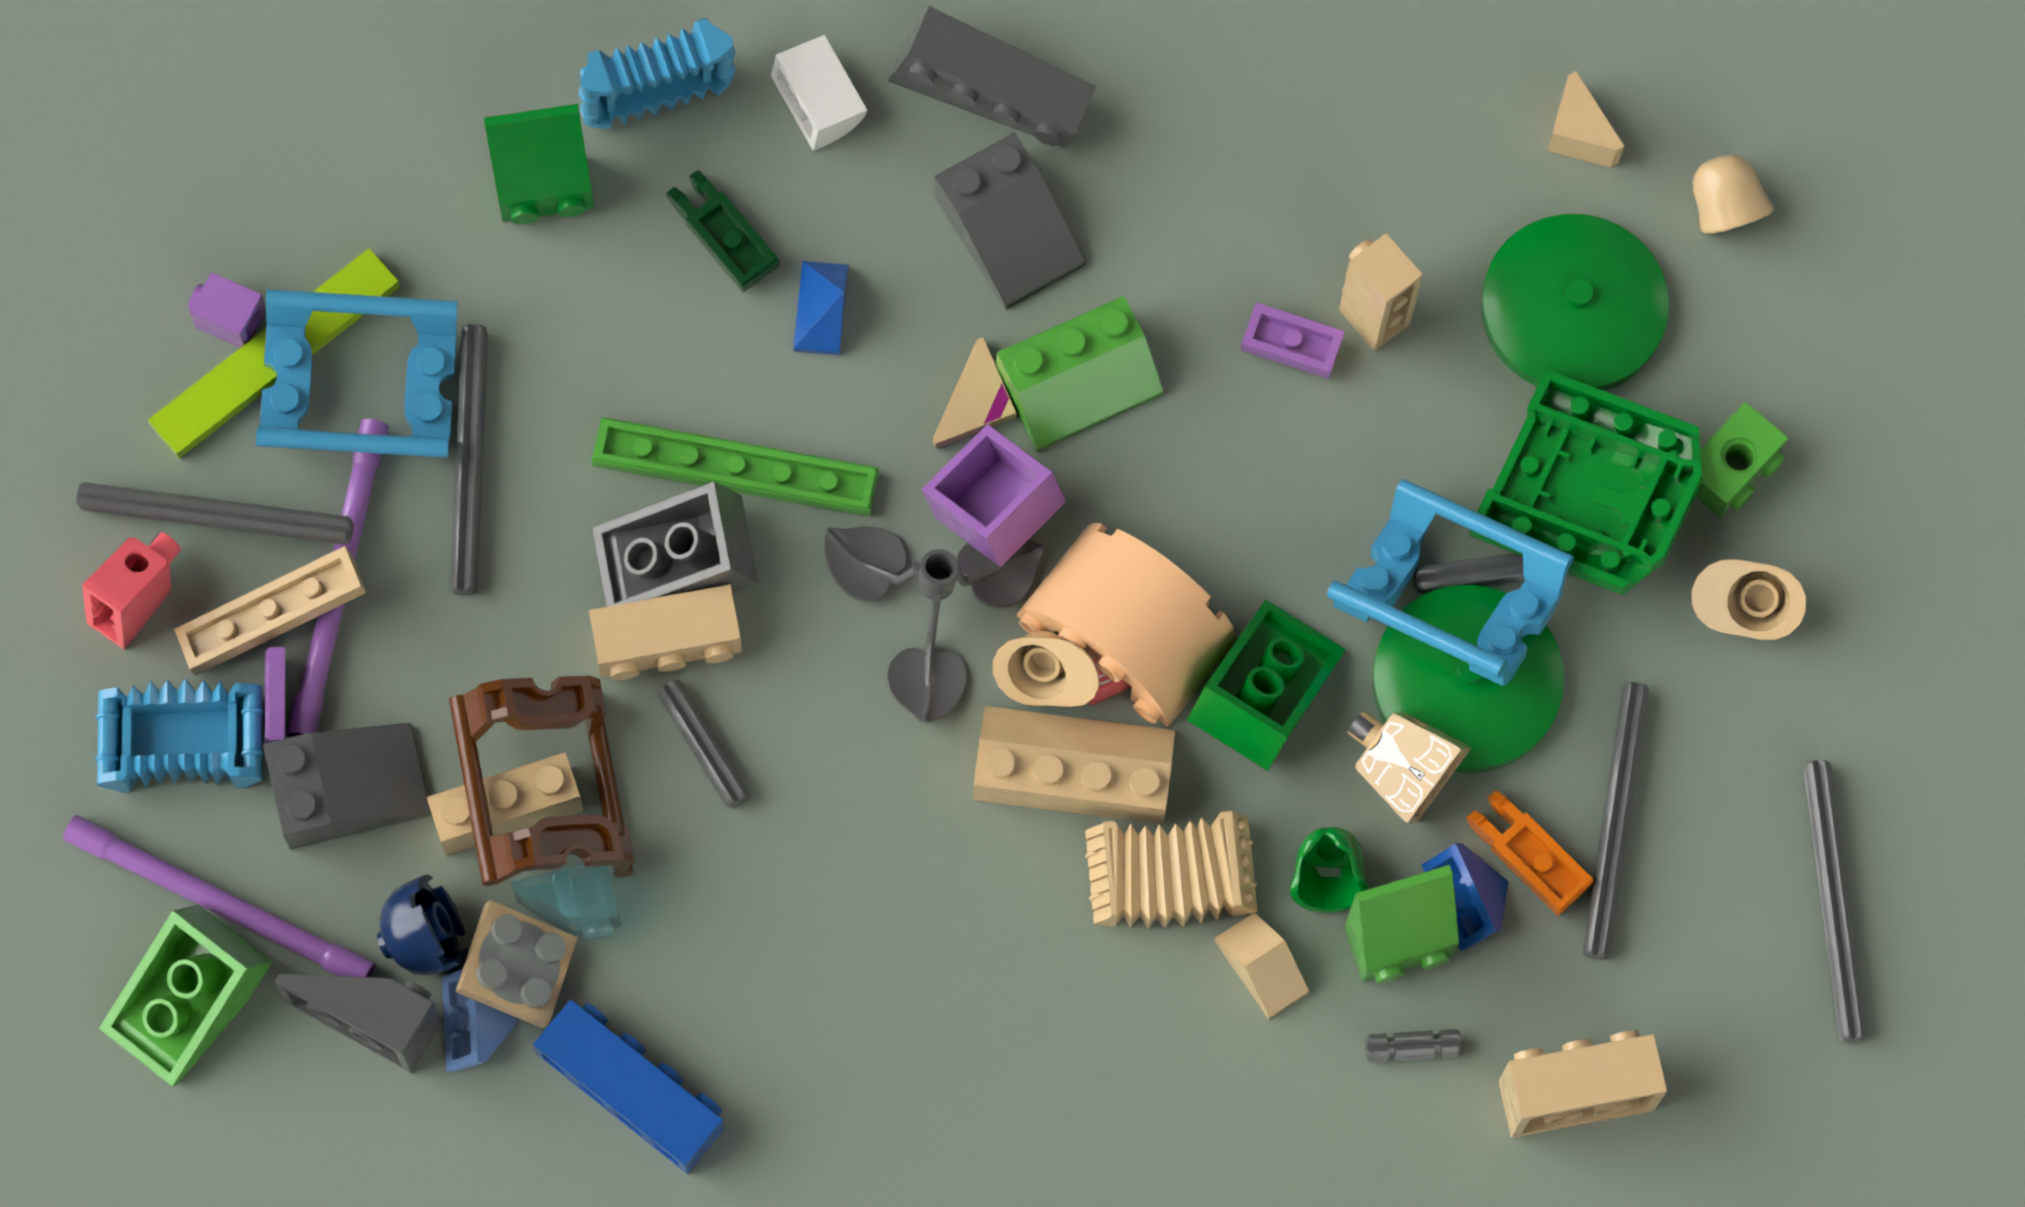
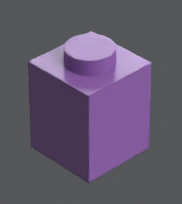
M213 272L210 273L204 285L200 283L196 286L188 304L190 315L197 329L239 348L253 338L266 314V306L262 294Z

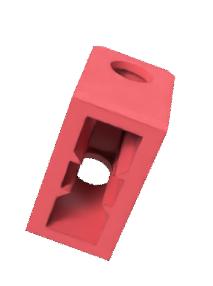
M159 532L148 546L134 537L128 538L82 585L86 623L125 650L171 591L170 563L181 552L178 543L163 532Z

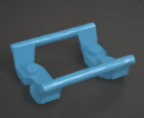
M267 289V329L264 364L265 367H269L276 372L277 380L272 387L262 389L260 425L256 430V446L448 458L452 401L442 397L439 390L444 381L454 378L458 301ZM312 311L411 318L418 333V345L409 353L407 360L404 412L406 422L410 429H412V435L390 436L299 429V423L307 416L310 407L313 357L311 346L305 338V326Z
M1402 479L1395 491L1390 519L1371 546L1370 558L1375 560L1376 564L1368 568L1357 567L1346 585L1334 580L1328 589L1327 598L1334 600L1333 607L1364 622H1368L1371 618L1469 663L1470 671L1504 686L1511 681L1526 657L1527 645L1522 642L1521 638L1528 634L1540 635L1555 612L1562 597L1567 573L1574 556ZM1436 514L1523 554L1525 581L1520 589L1508 592L1502 598L1481 630L1477 646L1392 607L1419 566L1420 547L1428 532V526Z

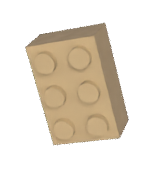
M1630 1030L1610 1036L1611 1042L1592 1045L1590 1039H1581L1562 1045L1563 1051L1544 1054L1542 1048H1533L1515 1053V1060L1508 1062L1498 1081L1511 1138L1654 1111L1667 1093L1654 1034L1640 1036L1638 1030Z

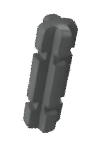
M1457 1029L1439 1030L1438 1034H1433L1432 1030L1393 1033L1392 1037H1387L1386 1033L1370 1034L1365 1041L1367 1059L1371 1063L1387 1062L1389 1057H1394V1061L1433 1059L1435 1054H1440L1441 1058H1451L1460 1055L1462 1042L1460 1032Z

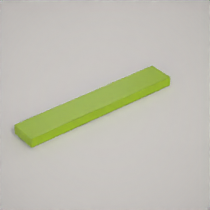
M368 248L313 292L388 297L400 287V284L381 260ZM312 311L305 326V338L311 346L312 355L365 314ZM267 328L148 419L150 426L178 459L261 396L262 389H268L275 384L277 380L276 372L269 367H265L264 364Z

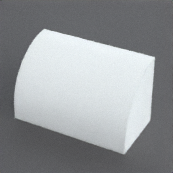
M825 35L776 54L771 77L813 151L840 139L855 128L865 117L868 110Z

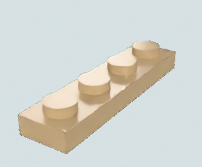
M343 546L174 630L189 670L197 676L367 593V590L351 551L346 546Z

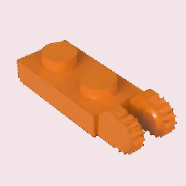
M1494 791L1487 798V801L1491 808L1505 822L1512 826L1501 834L1484 815L1475 810L1466 817V821L1484 842L1491 845L1490 849L1559 917L1592 886L1593 878L1527 812L1523 814L1507 797L1499 791Z

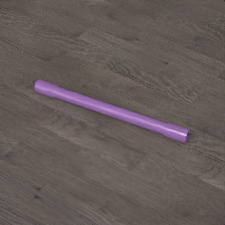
M363 419L361 420L358 434L387 435L389 426L378 420ZM353 453V468L341 516L351 518L354 525L353 534L348 544L334 543L333 551L346 546L351 551L354 560L360 542L376 470L380 466L383 454ZM345 603L318 616L316 619L301 686L295 697L287 735L290 737L317 732L324 704V689Z
M78 815L71 819L64 832L63 841L99 859L109 860L181 897L199 904L321 965L325 971L335 976L372 977L375 971V962L339 944H331L119 839L113 832Z

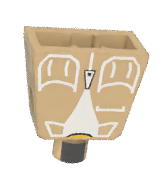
M1364 710L1356 717L1347 731V734L1367 748L1356 763V770L1407 823L1420 820L1471 750L1463 742L1404 712L1393 713L1383 725Z

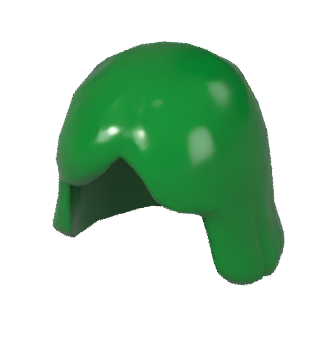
M1322 827L1315 829L1306 835L1298 849L1295 872L1290 885V896L1300 907L1309 911L1320 913L1349 911L1355 894L1369 889L1365 876L1362 846L1350 831L1343 828ZM1316 867L1340 868L1341 871L1336 877H1321Z

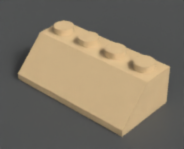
M985 706L974 776L973 800L1164 824L1175 730Z

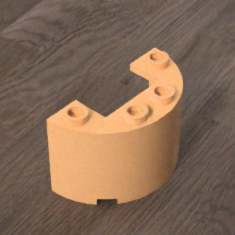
M1089 524L1018 611L1019 624L1027 633L1036 631L1053 632L1058 635L1059 639L1071 641L1084 649L1088 655L1098 661L1096 666L1105 676L1115 682H1120L1122 679L1132 686L1130 700L1135 703L1133 708L1141 717L1153 724L1160 721L1169 728L1237 641L1236 632L1224 612L1219 611L1214 615L1208 608L1210 595L1165 556L1124 531L1117 529L1110 536L1104 533L1107 528L1103 524Z

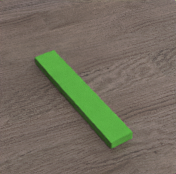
M601 417L592 457V465L595 467L698 486L716 482L737 493L868 517L871 516L879 477L878 467Z

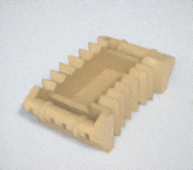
M1232 811L1220 812L1211 826L1201 817L1197 828L1189 821L1183 831L1175 823L1168 835L1160 825H1158L1154 835H1152L1146 825L1138 834L1132 824L1129 825L1124 834L1115 821H1104L1085 830L1087 841V854L1085 858L1088 860L1091 884L1089 900L1092 902L1095 926L1115 927L1123 916L1130 928L1140 917L1148 930L1155 919L1166 929L1174 917L1184 928L1191 913L1202 924L1208 910L1217 921L1223 907L1231 917L1258 911L1256 887L1258 885L1254 878L1251 849L1253 841L1250 839L1248 816L1233 813Z

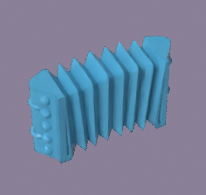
M704 18L694 23L691 35L683 28H681L678 39L668 33L665 45L656 37L651 48L640 42L636 52L627 45L623 54L616 47L611 58L600 50L587 53V65L580 70L581 87L579 89V96L582 99L580 112L586 126L607 130L612 128L616 116L626 125L630 114L641 120L645 110L657 116L663 104L672 111L678 101L688 106L693 94L704 100L707 89L719 96L733 82V75L735 73L733 39L730 35L711 24L708 18Z
M185 678L178 690L167 679L160 691L150 681L144 695L134 685H132L128 696L118 687L98 691V714L95 717L98 721L97 757H95L97 762V786L115 790L119 793H129L134 788L138 778L147 788L152 776L162 784L166 774H168L175 784L181 772L190 782L198 774L205 784L211 776L216 785H218L225 776L237 789L249 788V786L262 781V757L265 754L262 751V715L265 713L262 709V686L234 683L229 693H227L220 681L212 693L205 680L202 681L195 691Z

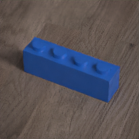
M570 999L533 1043L536 1055L688 1175L725 1130L723 1119L719 1117L722 1109L700 1092L694 1097L682 1088L681 1084L684 1082V1079L665 1063L661 1062L656 1067L644 1058L643 1055L646 1049L629 1034L624 1032L618 1037L605 1027L608 1019L594 1006L586 1002L581 1008Z

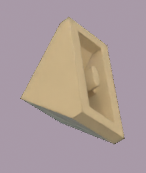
M1575 71L1568 75L1547 151L1611 168L1619 163L1624 145L1581 77Z
M1252 913L1214 938L1215 943L1268 1019L1309 993V989L1286 941L1256 913Z

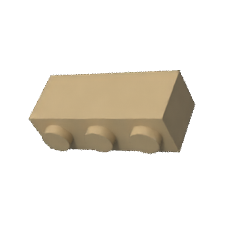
M1387 233L1375 242L1371 238L1366 239L1350 253L1349 258L1351 260L1345 273L1346 279L1342 288L1343 293L1339 306L1340 313L1374 352L1410 325L1423 274Z
M731 584L589 610L601 678L611 676L612 680H627L638 676L641 670L658 668L661 672H671L686 667V662L705 659L707 663H721L734 657L733 654L742 652Z
M566 752L483 779L493 836L505 835L508 832L532 827L543 818L570 816L584 811ZM462 785L426 797L445 855L449 856L475 847L465 786Z

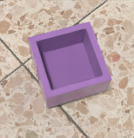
M988 424L921 489L935 518L1000 568L1066 502L1053 472Z

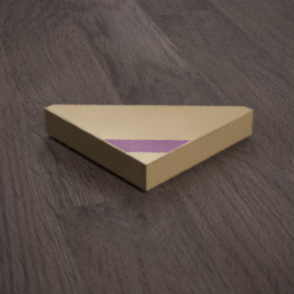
M984 337L976 340L933 436L935 449L979 433L987 424L995 427L1016 418L1015 408Z

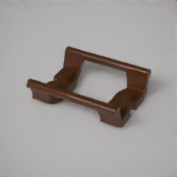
M590 675L558 677L551 683L550 691L538 688L533 678L499 679L482 683L463 695L449 698L482 885L499 884L522 871L560 869L567 863V856L569 854L578 856L584 862L585 867L613 866L614 876L617 878L633 874L632 864L635 861L628 825H624L604 721V717L607 714L599 678ZM585 720L603 816L590 814L547 817L539 820L532 827L508 832L505 835L493 836L476 742L495 722H506L509 726L518 730L572 728Z

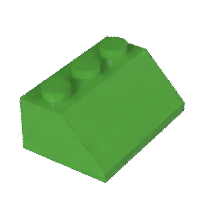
M1125 296L997 352L996 367L1011 402L1036 451L1163 395L1164 392L1146 337Z

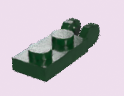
M697 170L689 178L694 190L705 200L706 203L696 210L684 193L676 187L666 192L667 198L679 215L686 221L687 227L742 293H744L780 266V261L722 191L719 193L702 172Z

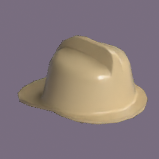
M1722 559L1708 565L1697 576L1691 589V604L1697 618L1708 628L1721 633L1759 640H1777L1791 634L1800 625L1806 612V594L1801 582L1791 572L1780 567L1740 559Z
M1036 631L1027 634L1025 637L1009 640L997 650L993 659V676L998 687L1009 698L1021 704L1062 707L1082 706L1092 700L1099 689V673L1092 658L1084 649L1071 641L1059 639L1058 635L1053 632Z

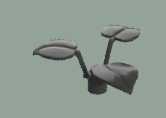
M866 526L847 529L828 528L824 541L825 558L830 574L839 588L847 595L862 601H877L886 595L890 582L895 585H902L917 576L919 591L926 598L931 599L926 652L917 648L901 651L891 661L887 672V685L894 700L918 721L925 723L938 721L953 711L963 696L967 682L965 665L957 653L948 650L934 652L941 600L952 594L957 580L961 586L971 584L974 597L982 604L998 608L1015 605L1025 598L1030 591L1044 551L1042 544L1028 540L1000 568L967 543L959 551L957 559L949 551L943 549L931 550L923 556L921 563L914 562L911 569L898 575L905 567L906 552L897 536L887 530Z

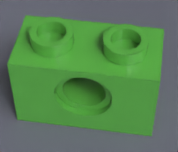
M1745 401L1700 449L1702 484L1696 498L1719 518L1730 507L1739 511L1755 493L1756 490L1751 485L1761 474L1767 479L1770 478L1786 459L1781 452L1788 437ZM1728 456H1738L1746 462L1747 469L1735 470L1727 464L1725 458Z

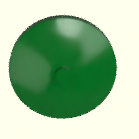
M1560 214L1545 217L1515 232L1505 241L1493 257L1487 270L1481 294L1482 322L1490 344L1505 365L1519 377L1535 386H1538L1545 369L1603 391L1625 383L1642 370L1656 352L1663 337L1669 313V296L1666 281L1658 262L1649 249L1636 236L1618 224L1603 218L1584 214Z
M1478 585L1447 586L1425 593L1414 599L1401 611L1477 646L1481 630L1507 593ZM1547 625L1540 635L1528 634L1523 636L1521 640L1527 645L1526 657L1511 681L1502 686L1470 671L1469 663L1388 626L1382 635L1373 663L1372 687L1378 712L1384 724L1393 713L1404 712L1469 746L1471 750L1454 772L1479 773L1510 765L1523 758L1542 741L1551 728L1560 708L1564 691V667L1556 640Z

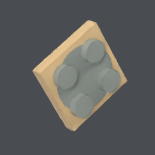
M489 900L484 904L455 992L544 1029L550 1024L578 937Z

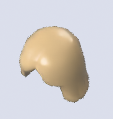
M1723 155L1710 159L1699 166L1692 180L1693 193L1699 212L1700 230L1703 234H1715L1744 226L1770 215L1773 211V205L1765 194L1755 169L1743 157Z

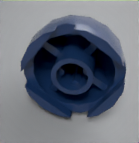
M430 875L420 876L395 889L384 902L379 918L381 931L377 933V942L381 952L387 959L393 958L400 967L415 975L428 976L450 970L465 963L468 955V947L459 951L456 935L463 936L466 933L457 908L442 885L433 889L428 884L433 879Z

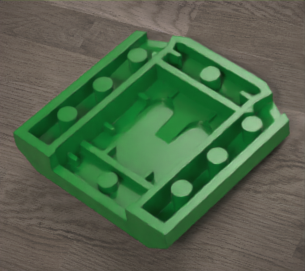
M1545 369L1527 407V418L1492 490L1488 488L1477 512L1574 556L1567 574L1617 594L1625 595L1665 563L1702 484L1699 427ZM1469 529L1471 537L1523 557L1522 553Z

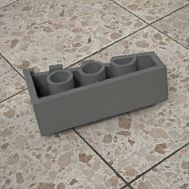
M931 6L926 9L908 34L888 82L1033 135L1044 144L1065 147L1076 135L1096 88L1095 85Z

